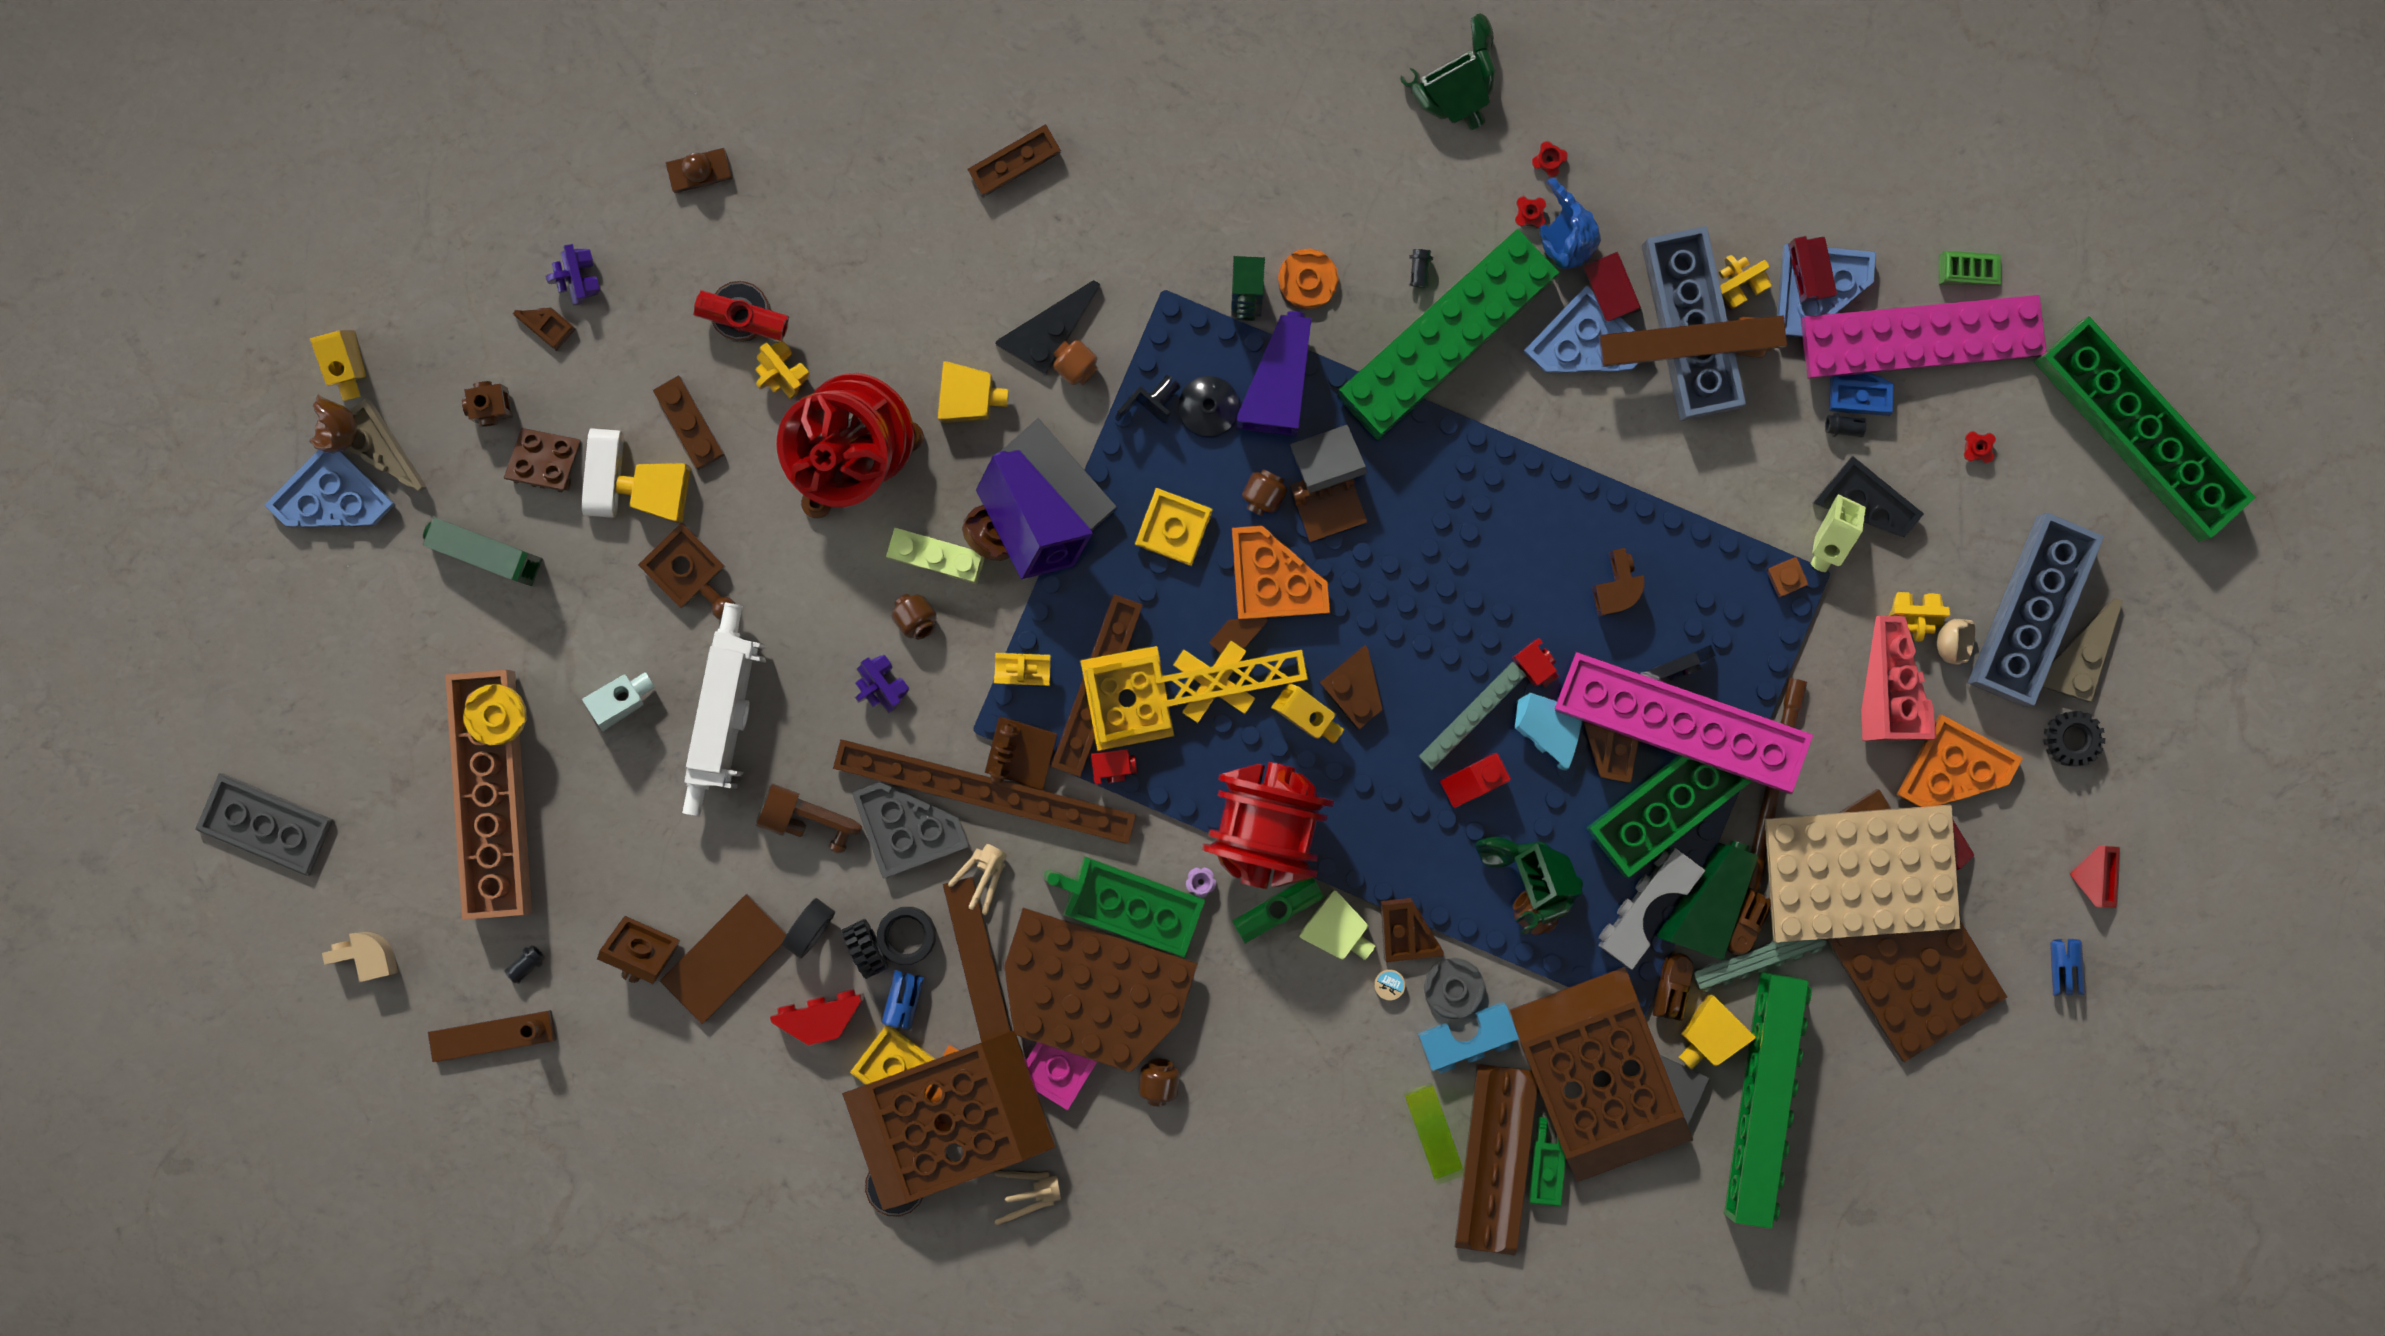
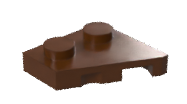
M1366 645L1320 682L1358 730L1382 711L1369 650Z
M1583 721L1600 778L1631 783L1638 740Z
M1411 898L1381 901L1383 951L1386 962L1444 956L1442 947Z

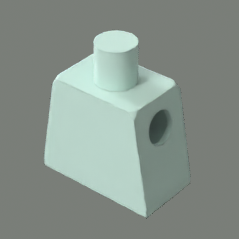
M646 672L632 681H629L626 675H622L584 697L582 701L603 732L643 706L644 704L640 697L654 689L655 686ZM626 692L629 694L625 701L617 700V696L620 693Z

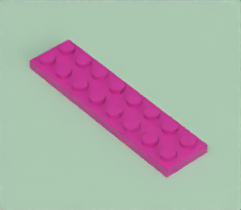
M2040 295L1806 316L1801 318L1807 379L2040 357L2046 352Z
M1578 652L1574 656L1555 706V711L1791 795L1813 738V734Z

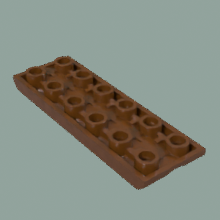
M1477 1063L1455 1248L1516 1256L1538 1087L1532 1070Z

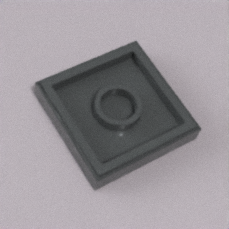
M1348 425L1290 444L1309 494L1367 474L1366 466Z

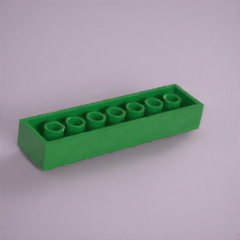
M1517 228L1340 388L1337 398L1379 441L1554 282L1559 271Z
M2090 316L2075 324L2046 350L2043 355L2034 361L2036 366L2198 542L2211 539L2256 498Z
M1768 972L1759 973L1751 1033L1756 1038L1748 1046L1724 1215L1734 1223L1772 1229L1773 1221L1777 1222L1779 1218L1780 1204L1776 1200L1778 1190H1782L1784 1185V1172H1781L1782 1159L1786 1160L1789 1152V1142L1785 1141L1787 1128L1791 1129L1794 1117L1793 1110H1790L1791 1098H1795L1798 1091V1080L1794 1079L1796 1067H1800L1803 1057V1050L1799 1048L1800 1037L1805 1036L1807 1030V1018L1804 1017L1805 1005L1810 1004L1812 988L1808 987L1809 981L1798 977Z

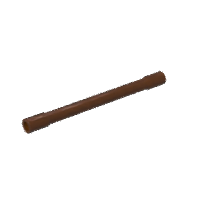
M1789 678L1783 703L1784 710L1781 724L1793 728L1796 727L1798 714L1802 708L1806 691V681ZM1768 786L1765 788L1751 853L1758 855V859L1748 887L1760 890L1767 853L1765 818H1775L1781 792Z

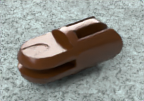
M1749 887L1727 948L1731 954L1744 955L1750 952L1771 910L1770 898L1765 899L1764 895L1755 893Z
M1673 953L1665 959L1653 1016L1683 1021L1693 975V963L1685 954Z

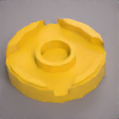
M500 684L485 685L476 689L467 699L464 710L465 714H463L464 724L468 733L477 741L488 745H504L513 741L523 731L527 720L526 706L522 697L512 688Z

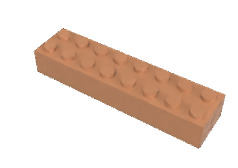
M511 670L445 674L462 920L532 914L520 734L513 741L504 745H488L473 738L468 733L463 720L466 701L476 689L485 685L500 684L517 692L516 672Z

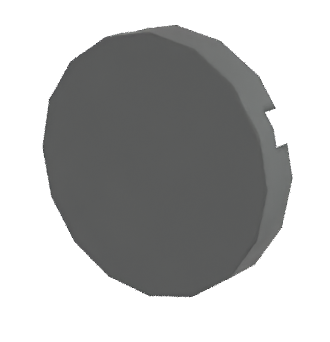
M1455 957L1443 959L1433 965L1426 975L1423 987L1425 999L1432 1010L1442 1017L1459 1019L1474 1013L1483 1002L1485 994V984L1478 968L1467 960Z

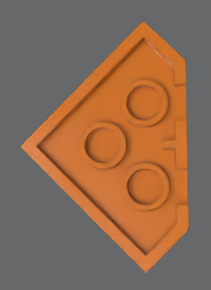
M1263 526L1232 528L1238 620L1330 613L1328 582L1315 573L1304 561L1284 546Z
M1940 714L1935 721V739L1925 740L1896 795L1918 807L1938 806L2009 785L2023 758Z

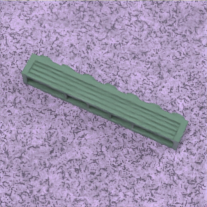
M1511 662L1418 758L1430 770H1433L1526 674L1514 662Z
M1824 939L1771 942L1751 949L1747 954L1735 955L1693 970L1692 977L1698 990L1708 992L1715 989L1714 985L1721 983V986L1732 983V979L1736 977L1744 979L1750 976V972L1757 970V973L1768 970L1767 966L1785 964L1789 958H1793V960L1804 957L1803 953L1811 951V954L1822 950L1821 947L1826 946V942Z

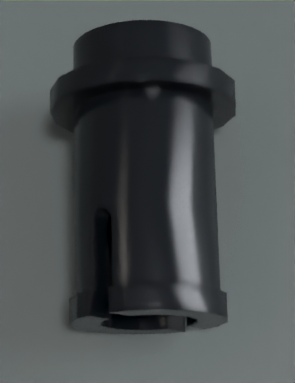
M1413 249V255L1409 256V259H1412L1409 286L1428 288L1430 261L1433 260L1431 250Z
M1834 413L1826 418L1825 432L1831 434L1832 437H1836L1839 434L1862 438L1866 432V419L1843 417L1839 413Z
M533 945L529 948L525 947L523 954L504 970L505 974L511 981L519 984L536 966L540 967L542 965V960L545 957L537 947Z

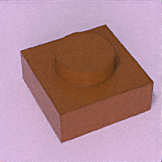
M1797 557L1766 569L1778 597L1809 585Z

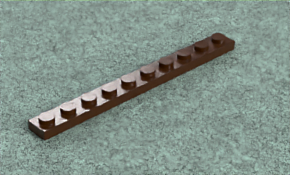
M840 739L833 769L1126 844H1129L1136 814L1007 781L995 783L991 781V777Z

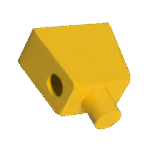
M339 330L310 338L326 385H338L343 402L361 397L356 380L365 378L366 373L355 331ZM342 365L344 366V372H343V373H342V370H341V366H342Z
M943 361L938 420L940 423L987 420L990 416V406L1008 407L1009 389L992 388L993 376L991 373Z
M683 463L637 464L634 477L618 476L616 493L631 495L630 507L672 522L681 523L683 522L691 467Z
M1290 683L1286 685L1271 706L1277 713L1316 739H1319L1322 735L1330 742L1335 743L1344 728L1332 721L1336 715L1333 711L1299 686ZM1312 713H1316V719L1311 723L1309 720Z
M1708 994L1681 1031V1035L1690 1045L1682 1052L1679 1059L1691 1070L1703 1058L1716 1067L1756 1037L1715 996Z

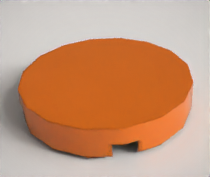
M1311 248L1297 250L1288 256L1281 265L1278 275L1279 290L1285 300L1294 307L1304 310L1317 309L1328 303L1335 294L1338 284L1337 268L1332 260L1322 251Z

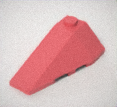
M1876 616L1861 708L1862 741L1888 742L1935 739L1934 707L1931 699H1927L1922 685V682L1925 681L1923 672H1918L1913 657L1916 650L1905 617Z

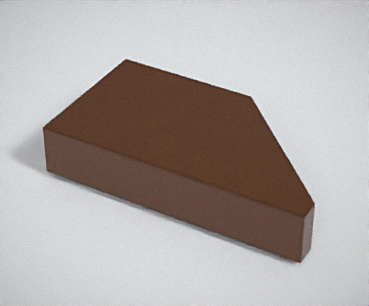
M551 307L539 308L537 310H515L512 313L555 351L576 330L572 324Z
M1267 618L1228 620L1210 640L1209 644L1220 654H1222L1230 640L1244 649L1269 620Z

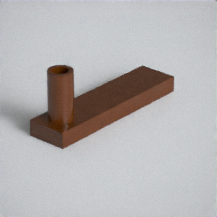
M551 1010L428 1032L432 1062L556 1040Z

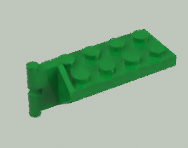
M1085 856L1075 878L1051 869H1047L1043 873V878L1050 885L1070 891L1064 915L1185 958L1205 903L1204 899Z

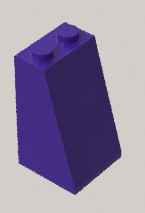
M1288 311L1287 315L1280 316L1238 413L1236 429L1297 436L1312 319L1305 318V313Z
M1020 450L1012 452L1001 451L992 456L976 488V492L1021 580L1073 567L1093 534L1091 529Z

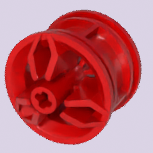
M862 373L841 374L824 382L813 394L802 398L789 408L782 418L777 432V454L788 480L807 498L831 507H848L869 498L883 482L891 479L902 470L909 460L914 446V425L909 409L903 399L891 386L882 380ZM850 413L853 414L851 419H849Z
M1268 762L1264 783L1261 782L1265 765L1261 764L1219 774L1218 780L1225 782L1228 787V791L1219 790L1217 795L1226 798L1219 830L1209 829L1208 836L1217 838V840L1212 844L1204 843L1202 850L1217 855L1220 865L1235 878L1240 879L1241 877L1240 883L1257 888L1268 889L1272 869H1275L1271 883L1273 887H1280L1317 877L1318 870L1312 869L1308 864V860L1318 861L1319 855L1310 852L1317 820L1327 822L1328 815L1321 814L1319 811L1325 806L1333 807L1334 801L1318 797L1316 787L1303 774L1295 773L1296 768Z

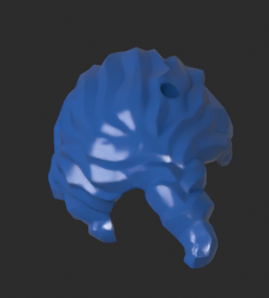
M1550 178L1546 183L1551 187L1562 209L1550 226L1542 225L1540 227L1543 248L1547 256L1554 260L1557 267L1561 269L1579 267L1583 262L1589 260L1601 242L1599 226L1593 218V214L1585 210L1575 200L1572 193L1567 192L1566 188L1556 178Z

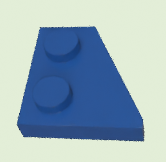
M1872 373L1830 377L1829 411L1890 416L1893 413V383Z

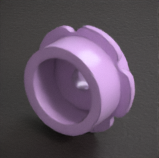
M1205 867L1202 869L1194 868L1188 873L1189 878L1186 880V887L1195 896L1205 897L1215 889L1216 880L1213 879V872ZM1199 879H1203V885L1198 884Z

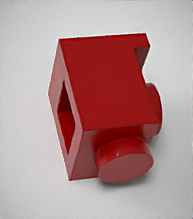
M1540 638L1535 639L1512 657L1513 661L1526 674V677L1534 687L1541 683L1546 687L1559 677L1556 673V668L1553 666L1556 663L1554 657L1546 648L1541 651L1538 647L1543 643Z
M1128 749L1091 754L1095 785L1102 784L1101 778L1107 777L1108 783L1126 781L1125 775L1137 773L1135 755L1129 756Z

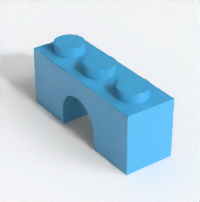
M1501 1002L1474 1012L1478 1021V1032L1469 1041L1462 1042L1454 1039L1446 1023L1417 1033L1430 1069L1432 1071L1438 1069L1439 1073L1447 1072L1456 1068L1455 1062L1467 1059L1468 1063L1485 1057L1484 1052L1495 1048L1496 1052H1500L1513 1047L1512 1041L1519 1039L1507 1005Z

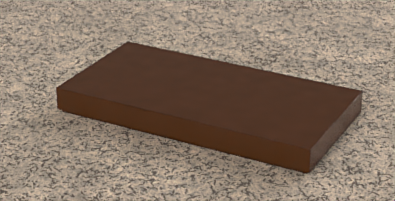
M745 894L660 982L701 1024H704L782 946V941L787 933L748 894Z

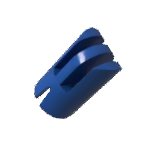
M2062 939L2052 940L2050 942L2053 996L2060 995L2059 967H2063L2065 995H2073L2072 966H2076L2078 995H2085L2082 941L2079 939H2068L2066 955L2065 944L2062 942Z
M894 971L882 1018L884 1025L894 1028L902 1027L903 1030H910L912 1028L924 976L917 975L914 978V975L911 973H904L902 975L901 971Z

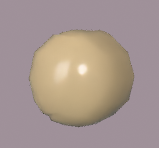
M1952 619L1943 625L1938 634L1937 648L1939 655L1945 662L1955 665L1968 663L1975 642V622L1965 619Z

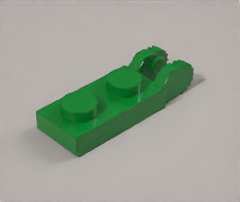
M1539 1117L1537 1141H1534L1529 1203L1561 1207L1566 1156L1557 1133L1556 1143L1545 1142L1548 1122L1546 1117Z

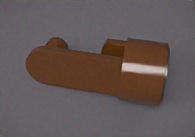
M774 783L769 786L757 815L755 826L781 836L787 832L802 837L806 824L791 818L792 813L837 829V834L829 845L831 851L837 854L845 852L847 847L845 844L849 834H860L862 826L857 821L798 798L800 793Z

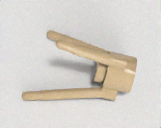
M986 844L983 850L976 848L972 857L949 881L948 886L953 887L978 861L977 868L982 870L984 874L972 897L969 909L973 910L990 875H993L982 909V914L986 915L1000 874L1005 866L1003 862L1007 854L990 844Z
M995 1171L994 1173L996 1177L1039 1180V1182L1033 1183L1034 1191L1005 1198L1007 1203L1035 1197L1036 1201L1039 1202L996 1219V1225L1011 1221L1040 1208L1052 1206L1054 1201L1061 1200L1057 1176L1049 1177V1171L1042 1173Z

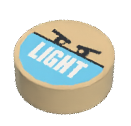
M1386 969L1376 976L1374 988L1381 998L1395 1000L1403 994L1405 981L1403 976L1396 970Z

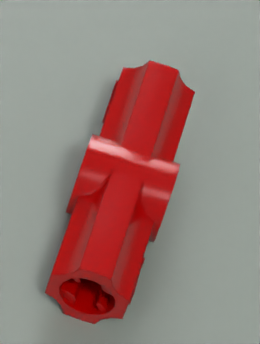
M700 290L694 304L693 315L695 317L733 327L740 332H750L781 342L786 336L789 323L788 315L750 305L743 300H733ZM741 309L748 310L747 320L742 323H736L734 319L736 312Z

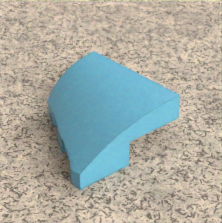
M1529 693L1518 700L1515 729L1524 737L1530 738L1534 742L1535 747L1542 753L1547 751L1559 762L1557 767L1565 771L1569 769L1572 762L1582 720L1555 711L1557 701Z

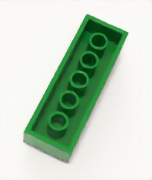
M1678 755L1585 829L1621 875L1629 878L1752 781Z

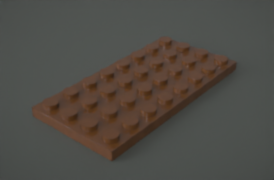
M1875 789L1839 813L1891 809L1880 789ZM1961 921L1960 929L1826 939L1903 1062L1911 1059L2007 998V995Z

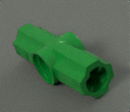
M1314 878L1306 879L1271 896L1268 900L1233 919L1232 922L1246 944L1278 924L1286 922L1290 917L1325 897ZM1277 900L1283 901L1287 906L1285 915L1280 918L1272 916L1269 911L1270 905Z

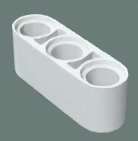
M595 428L589 430L582 494V513L585 516L616 517L619 494L616 493V481L618 476L621 475L624 445L623 432L620 430Z

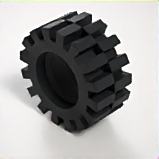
M2071 711L2056 715V719L2050 720L2048 723L2050 727L2044 731V734H2047V739H2043L2044 745L2048 744L2049 747L2046 749L2047 753L2054 756L2052 759L2055 762H2061V765L2083 766L2089 764L2090 761H2095L2098 758L2096 755L2101 754L2103 751L2101 744H2105L2106 738L2101 736L2105 731L2104 728H2099V720L2092 719L2093 715L2083 713V711ZM2071 727L2081 729L2085 735L2084 745L2076 751L2067 748L2063 739L2066 730Z
M866 919L842 929V935L849 949L850 956H852L853 962L857 965L863 978L868 979L889 968L887 959L881 953L877 944L875 932L871 929Z

